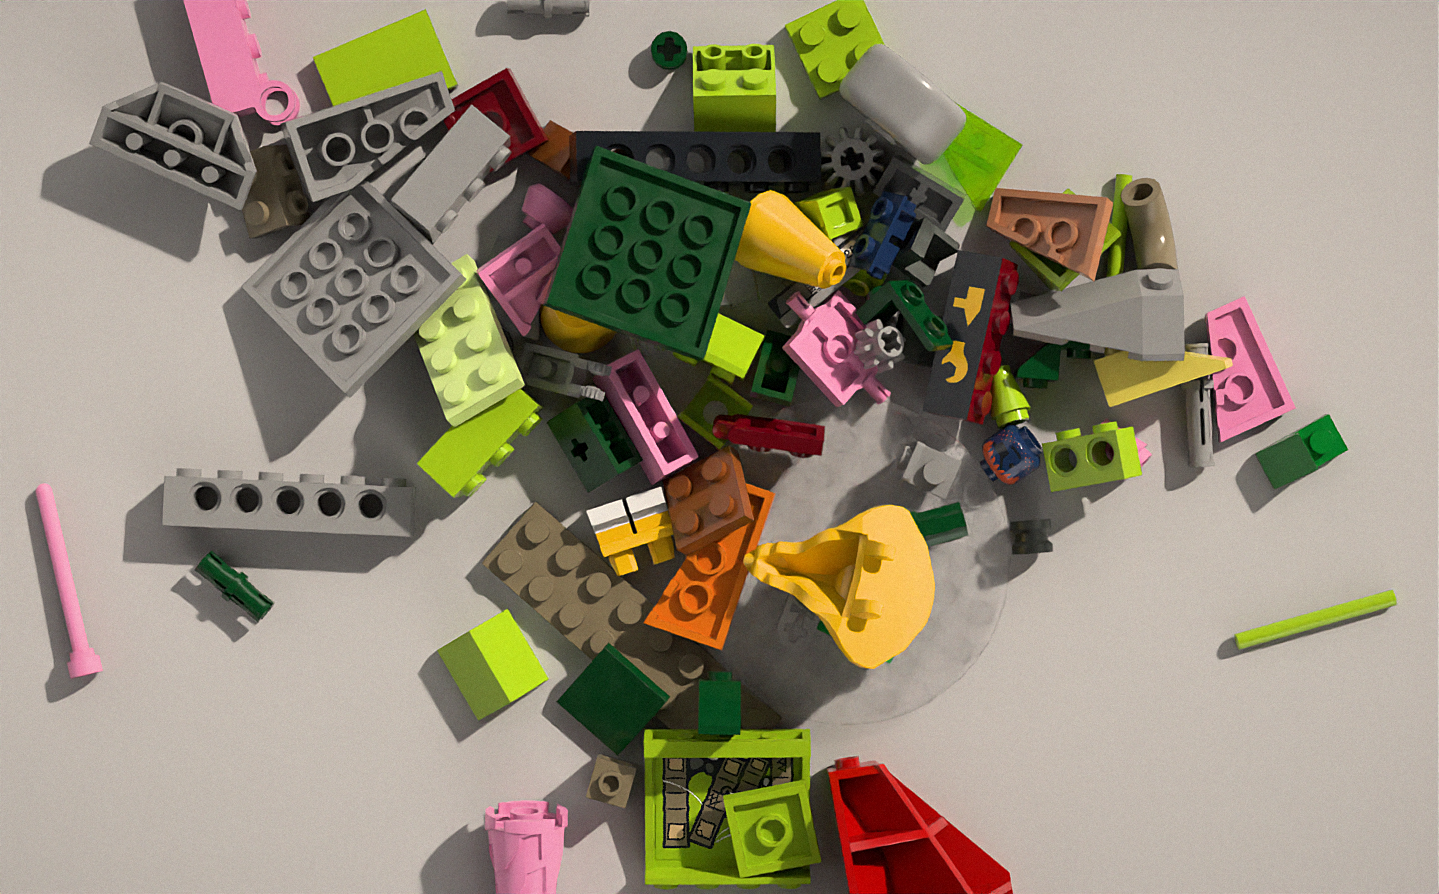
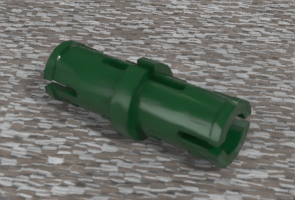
M212 550L195 568L197 573L222 592L221 597L224 600L234 602L257 623L266 616L275 604L274 601L262 594L247 580L249 577L244 572L238 573Z

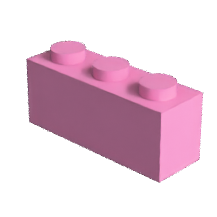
M639 349L608 364L607 366L612 367L610 376L595 375L592 378L597 388L605 392L607 400L642 457L643 461L640 462V465L651 485L686 468L699 457Z

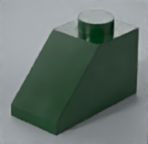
M708 671V678H699L698 734L740 735L741 679H732V671Z

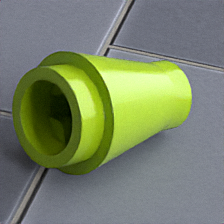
M1000 366L998 373L993 377L990 392L992 394L991 420H996L998 428L1002 429L1009 424L1019 425L1030 420L1028 410L1031 407L1017 384L1010 366Z

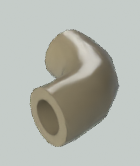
M1140 178L1130 182L1122 190L1121 199L1132 235L1137 270L1156 268L1178 269L1172 226L1159 182L1151 178Z

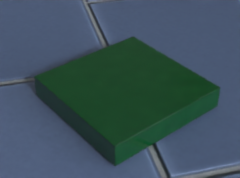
M608 642L556 702L618 756L662 708L670 696Z

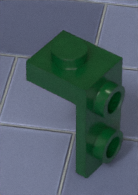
M909 280L887 281L885 284L875 287L865 296L866 302L855 312L862 323L866 325L877 319H880L882 324H884L900 311L928 351L947 350L953 345V341L947 334L948 329L945 323L931 312L924 302L925 297L921 289Z

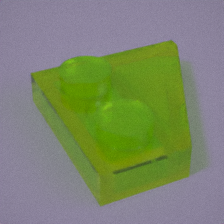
M957 104L966 114V123L962 131L942 155L949 164V168L957 182H960L969 197L971 205L980 213L1023 144Z

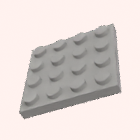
M364 178L353 189L330 196L241 287L319 368L351 398L467 279Z

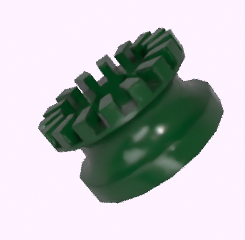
M672 31L662 32L657 35L651 45L652 59L656 65L665 70L677 69L683 65L688 53L684 38L677 32ZM665 40H672L674 47L681 48L680 54H674L673 61H665L664 54L657 53L658 47L665 46Z

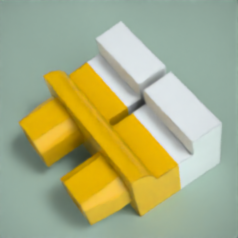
M662 487L626 498L637 530L636 534L633 532L623 499L586 511L595 531L603 557H609L610 564L617 576L639 570L632 548L646 543L648 544L654 564L675 558L674 544L671 537L674 533Z

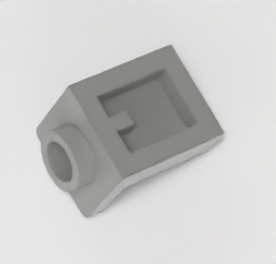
M917 441L913 448L908 446L904 448L896 468L902 471L900 480L945 500L962 462Z

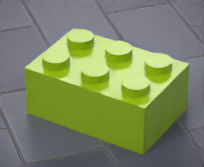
M520 388L458 426H451L417 462V465L453 498H461L463 494L466 497H471L486 482L487 479L482 474L489 466L493 464L495 467H499L513 453L515 449L510 444L520 433L527 437L541 423L543 419L538 414L543 407L523 388Z

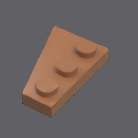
M995 188L986 226L992 232L1095 281L1113 202L1107 197Z

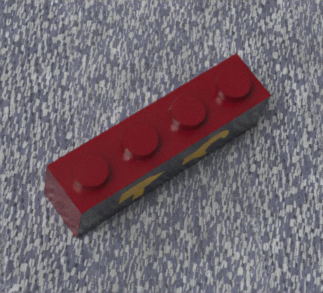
M958 250L942 320L948 329L947 334L953 341V345L947 350L935 351L922 411L941 417L983 425L984 418L992 406L990 390L993 377L998 373L1001 365L999 350L1002 336L1006 334L1010 324L1008 309L1011 295L1016 292L1019 283L1018 264L1002 257Z

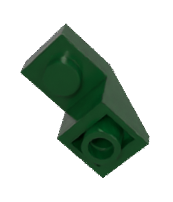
M1071 340L1063 345L1047 342L1014 370V378L1022 379L1023 387L1048 389V382L1059 380L1061 350H1067L1066 358L1091 359V353L1094 351H1090V344Z

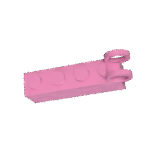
M183 0L212 103L237 114L238 118L258 113L264 120L274 126H280V123L297 118L300 112V100L297 94L281 81H270L267 73L260 74L256 59L262 57V52L256 34L249 35L245 19L251 18L247 0ZM276 92L286 93L288 96L286 110L278 115L268 114L266 102L269 96Z

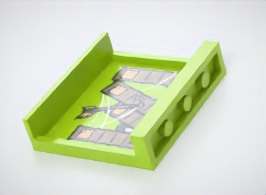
M645 729V885H654L655 888L662 890L674 889L678 885H695L699 889L709 890L718 888L719 885H736L741 889H756L761 884H777L782 889H797L802 884H811L810 865L740 878L723 801V795L805 779L810 802V729H741L740 735L698 734V729Z

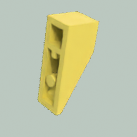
M1105 348V357L1094 360L1109 407L1233 366L1231 358L1185 352L1184 361H1139L1129 359V352L1111 348Z

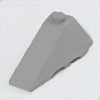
M440 71L280 123L293 164L311 202H315L353 189L364 178L391 160L393 156L414 140L424 135L454 112L455 109L443 73Z
M1178 269L1134 270L1065 288L1062 292L1054 291L1010 303L1013 336L1058 345L1066 344L1071 340L1090 344V351L1104 353L1105 347L1129 352V359L1139 361H1184V295Z

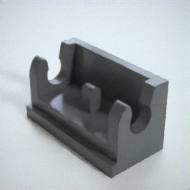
M897 153L892 158L872 192L879 197L883 191L908 197V201L917 205L914 213L917 214L916 219L920 220L925 217L944 232L966 194Z

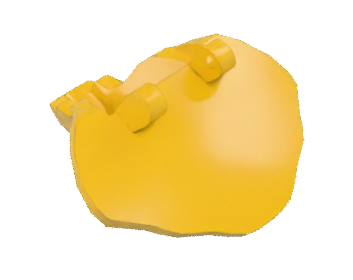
M881 505L870 508L846 523L835 528H828L803 542L779 541L776 543H766L757 546L755 550L744 556V565L751 575L765 584L790 593L810 611L815 613L824 623L839 649L850 662L859 668L875 669L890 658L903 652L926 625L931 613L935 582L928 546L910 512L900 506Z

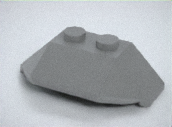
M164 82L157 83L102 106L89 142L90 145L239 210L243 209L257 172L237 114Z

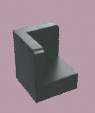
M924 217L911 225L904 241H896L895 246L899 247L900 250L892 265L924 288L931 284L939 262L957 253L960 244Z

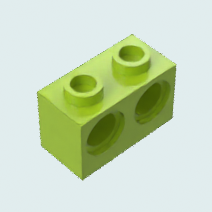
M1117 421L1093 425V434L1081 436L1080 428L1056 432L1057 441L1042 443L1051 492L1141 476L1142 470L1133 426L1118 429ZM1107 443L1112 446L1114 451L1112 461L1106 455ZM1071 450L1077 458L1075 467L1072 466L1069 460Z

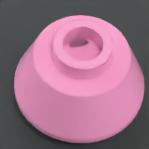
M538 183L529 186L521 209L527 215L523 223L532 230L544 223L550 233L554 235L569 225L573 208L553 191Z

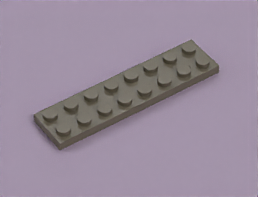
M535 502L486 557L482 564L591 660L609 642L670 696L668 701L654 715L669 729H698L699 678H708V671L729 670L696 641L643 623L655 605L622 576H617L612 567L538 502ZM732 674V679H738ZM741 682V729H773L782 717Z

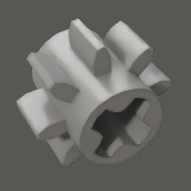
M880 319L867 323L866 329L855 333L858 341L854 354L864 363V369L877 365L879 372L883 373L893 369V363L905 358L902 351L906 339L896 329L894 322L883 327Z

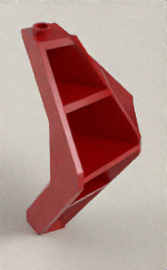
M859 756L836 759L834 760L835 767L827 768L849 894H1013L1010 872L892 775L884 763L879 764L876 760L859 762Z

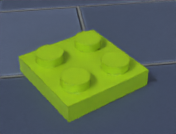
M836 0L785 24L787 34L819 100L839 92L843 78L871 46L875 44L885 45L864 0Z
M805 779L723 795L740 878L821 862Z

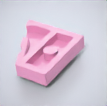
M544 223L476 270L522 336L528 334L532 327L530 324L541 304H544L561 247Z

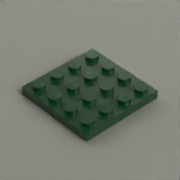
M595 146L592 149L543 306L701 361L705 358L751 203Z

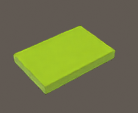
M426 9L313 57L333 106L440 71L443 73L448 91L458 87Z

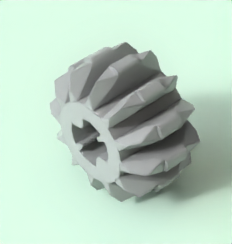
M858 126L854 132V139H849L846 127L839 129L840 143L833 136H826L825 142L833 150L821 149V159L830 161V163L821 165V174L833 173L825 183L828 188L833 187L839 180L843 182L841 188L854 184L855 192L860 196L864 193L862 180L869 186L876 187L878 181L869 171L878 174L885 172L886 166L873 162V160L884 157L886 152L884 148L871 151L870 148L878 139L875 134H872L863 142L860 140L863 128ZM846 152H852L854 157H861L862 163H858L857 171H851L849 165H841L840 160L844 161Z

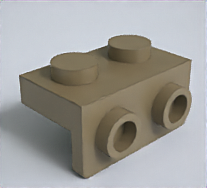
M287 144L267 145L250 151L257 172L242 209L249 238H259L290 226L302 225L310 217L308 201L303 193L300 178L293 164Z

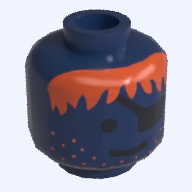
M1009 424L982 443L984 459L980 461V465L993 482L1000 479L1007 485H1014L1039 468V455L1043 453V449L1037 438L1026 426L1019 428L1016 425Z

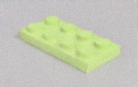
M468 254L451 263L467 280L414 333L446 420L454 427L525 386L484 283L476 272L478 269L476 263Z

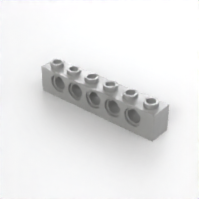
M177 468L176 476H164L162 525L414 536L416 487H406V479L382 478L381 486L365 485V477L341 476L340 484L324 483V475L300 474L299 482L283 481V473L259 472L258 480L242 479V471L218 470L217 478L201 477L202 469ZM208 486L213 488L218 496L217 504L211 510L204 509L199 503L201 490ZM248 488L253 489L259 497V504L252 512L245 511L239 501L241 493ZM289 490L296 492L300 498V506L293 514L286 513L280 505L282 495ZM329 492L336 493L341 499V509L334 516L324 513L321 507L322 498ZM370 494L377 495L383 504L381 513L375 518L368 517L362 510V502Z

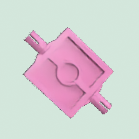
M840 290L831 293L816 308H813L799 291L795 292L786 301V304L800 317L801 322L795 334L782 347L783 350L835 407L844 405L861 388H864L878 405L883 403L890 396L891 392L875 377L878 372L877 365L864 369V363L854 354L858 341L855 333L866 329V325L862 323L855 313L857 309Z

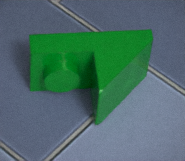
M1325 414L1254 454L1273 489H1277L1318 470V466L1344 453L1348 448L1330 415Z

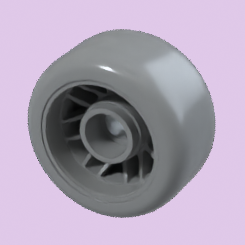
M883 44L871 46L846 74L839 87V93L842 98L866 118L865 122L892 145L896 143L905 152L924 165L935 162L959 135L966 123V114L949 96L900 55Z

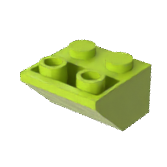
M710 44L706 46H693L694 132H776L774 45L720 46Z
M718 313L705 358L701 362L712 367L710 375L712 373L726 383L732 385L735 378L743 382L765 336ZM673 352L675 358L694 367L696 366L698 360Z

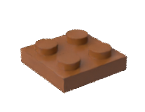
M730 445L662 480L676 547L679 552L685 555L754 521L739 452Z

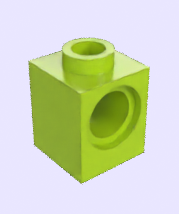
M851 187L826 189L793 203L829 239L863 226Z

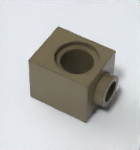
M599 753L586 798L625 809L638 764Z

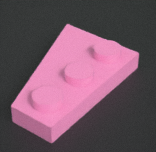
M1245 296L1206 313L1205 321L1209 355L1231 358L1233 363L1232 367L1211 374L1212 380H1214L1213 396L1218 442H1223L1295 409L1296 407Z

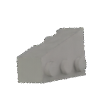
M471 105L392 197L393 207L425 238L434 244L439 236L445 233L458 217L457 213L467 201L471 202L485 185L483 180L492 168L497 171L511 154V151L508 149L511 145L510 136Z

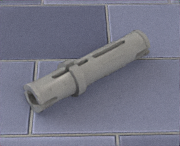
M1209 343L1185 344V352L1209 355ZM1209 375L1181 384V389H1185L1188 467L1215 466V462H1213L1210 388H1214V380H1210Z

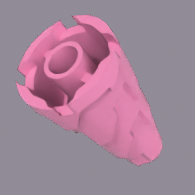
M522 800L498 803V814H494V808L491 806L486 808L485 831L488 830L489 854L494 867L496 894H556L557 878L563 856L564 829L568 825V810L565 807L557 804L556 814L548 812L549 802Z

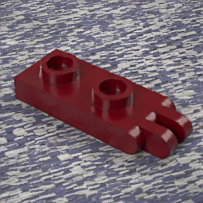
M720 414L713 420L712 433L716 438L730 440L734 444L747 445L753 451L769 452L775 449L788 451L790 455L798 458H810L813 455L822 456L825 426L744 414H735L733 416Z

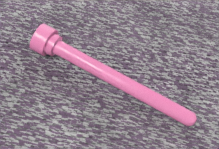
M40 484L36 488V496L73 653H69L70 662H67L70 679L102 672L100 656L95 655L94 648H89L53 491L50 485Z

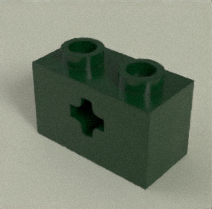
M604 396L603 401L586 397L546 422L588 493L643 461L606 396Z

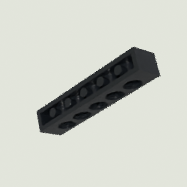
M575 131L569 136L570 185L582 184L592 149L595 146L645 164L649 152L657 153L664 161V171L723 193L729 192V186H744L745 193H763L769 191V186H784L785 193L809 192V186L821 182L820 132ZM690 152L697 153L703 158L704 169L702 173H694L689 169L687 157ZM730 153H737L743 158L744 170L741 174L735 173L729 168L727 159ZM770 153H776L782 157L784 170L781 174L775 173L770 169L768 165Z

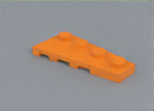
M746 483L754 521L688 554L643 623L723 650L749 575V571L743 562L744 556L759 546L776 493Z

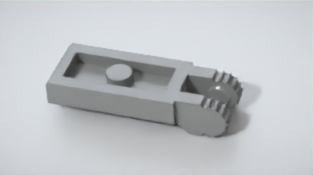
M527 342L519 366V372L525 385L579 398L581 395L603 401L605 392L593 386H583L586 372L588 370L595 375L610 376L612 370L611 366L590 361V358Z

